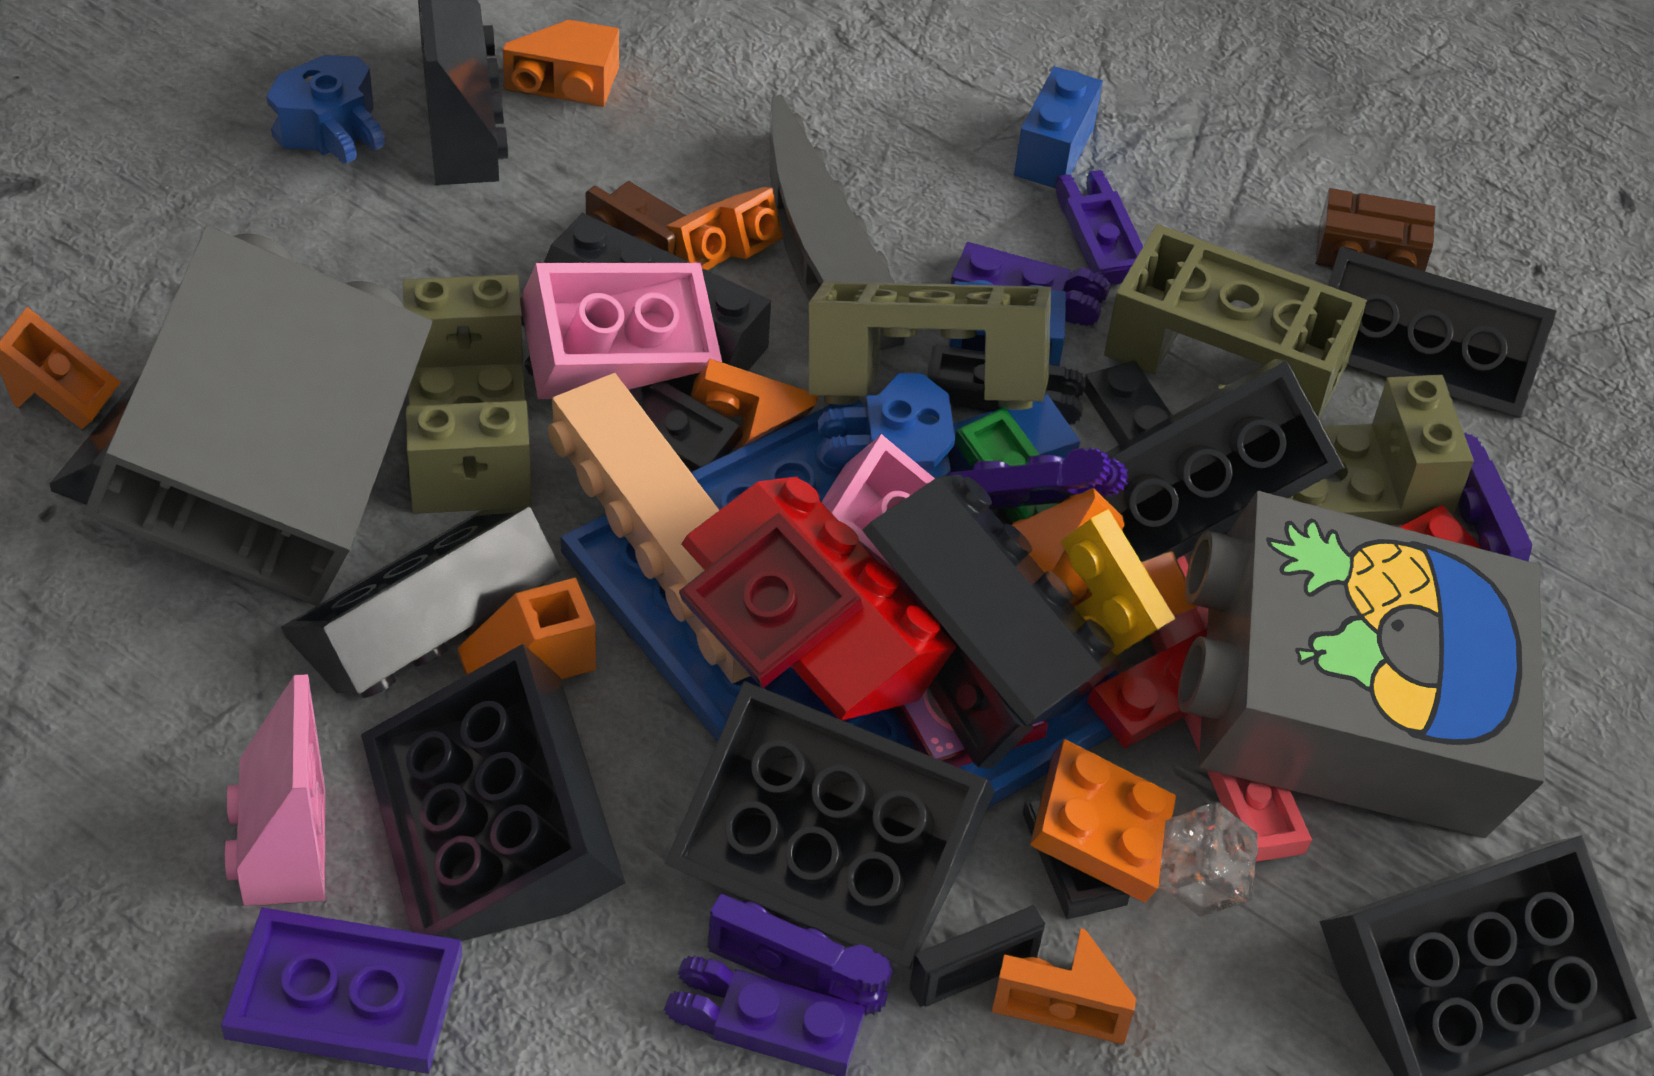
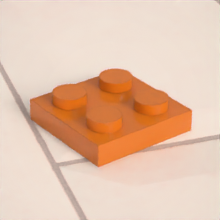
M1064 739L1052 754L1030 846L1146 903L1159 886L1176 795Z

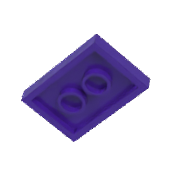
M261 907L221 1024L224 1040L429 1074L462 958L461 940Z

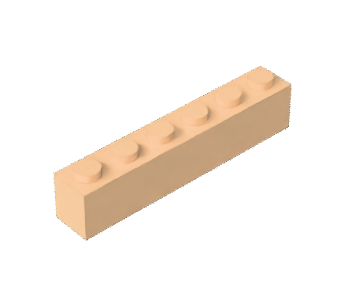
M616 373L552 397L553 423L548 426V434L556 453L561 458L566 456L576 468L577 476L584 492L589 497L596 496L605 508L607 520L613 532L619 538L625 536L635 549L637 562L644 575L648 579L656 578L665 591L669 608L675 618L680 622L686 620L697 635L699 648L706 661L711 665L718 664L732 684L751 676L686 606L679 594L680 589L705 571L681 544L687 534L719 511L717 506Z

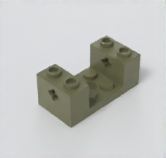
M1156 224L1116 292L1104 356L1122 363L1135 360L1141 370L1155 375L1176 336L1180 333L1263 365L1274 359L1287 360L1320 421L1349 361L1367 300ZM1234 300L1246 302L1251 308H1238L1230 303Z
M518 274L403 279L404 309L433 321L408 388L409 406H406L407 457L413 514L479 511L526 506L532 508L529 431L524 388Z
M824 281L809 301V395H824V402L838 405L854 404L859 401V396H868L880 372V328H882V334L889 337L917 335V329H941V336L951 339L973 338L976 336V330H986L985 400H998V407H1005L1011 410L1032 408L1033 401L1044 402L1049 379L1051 287Z
M1443 375L1387 377L1372 424L1322 426L1344 465L1343 469L1333 473L1341 481L1328 482L1324 478L1288 498L1387 525L1406 524L1442 504L1454 515L1474 460ZM1219 385L1217 391L1227 385Z

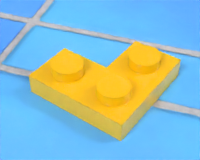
M1109 509L1092 517L1060 541L1069 555L1074 571L1083 578L1092 593L1091 597L1076 606L1075 609L1085 620L1092 619L1105 629L1114 642V648L1111 651L1116 656L1175 619Z

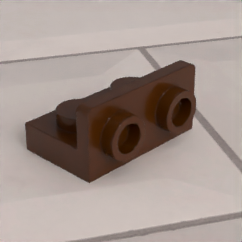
M630 181L625 182L611 194L597 186H593L586 191V215L675 255L676 237L672 231L667 229L666 225L686 216L685 214Z

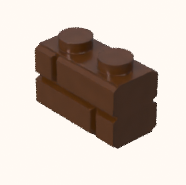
M1329 188L1319 223L1315 264L1334 267L1341 246L1426 271L1434 243L1436 206L1362 193L1354 194L1351 191Z

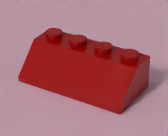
M797 476L756 482L686 535L681 545L706 570L779 512L861 598L863 609L791 666L831 712L842 721L919 701L957 647L940 629V623L932 613L920 607L899 585V580L894 572L878 563L859 543L856 532L847 524L839 521L819 500L817 491Z

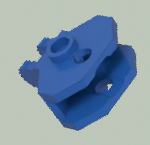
M323 55L279 74L267 94L268 105L278 115L271 127L272 137L282 148L318 150L322 155L331 152L336 158L338 157L339 161L346 164L357 157L354 142L359 139L371 151H375L385 145L386 140L383 129H381L380 124L371 115L374 107L370 68L358 56ZM313 76L310 82L305 81L307 77Z
M898 373L879 395L866 396L865 407H844L840 410L837 408L829 409L827 412L823 411V415H819V434L823 435V438H827L826 442L822 443L823 447H821L822 461L826 463V466L829 465L831 468L836 467L838 469L844 467L847 462L882 434L932 477L950 476L951 469L948 452L954 447L955 433L949 394L923 373Z

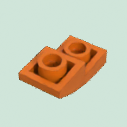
M762 187L716 202L666 225L667 229L672 231L676 237L675 256L690 263H701V267L705 270L713 268L730 257L747 259L784 238L773 190L770 187Z

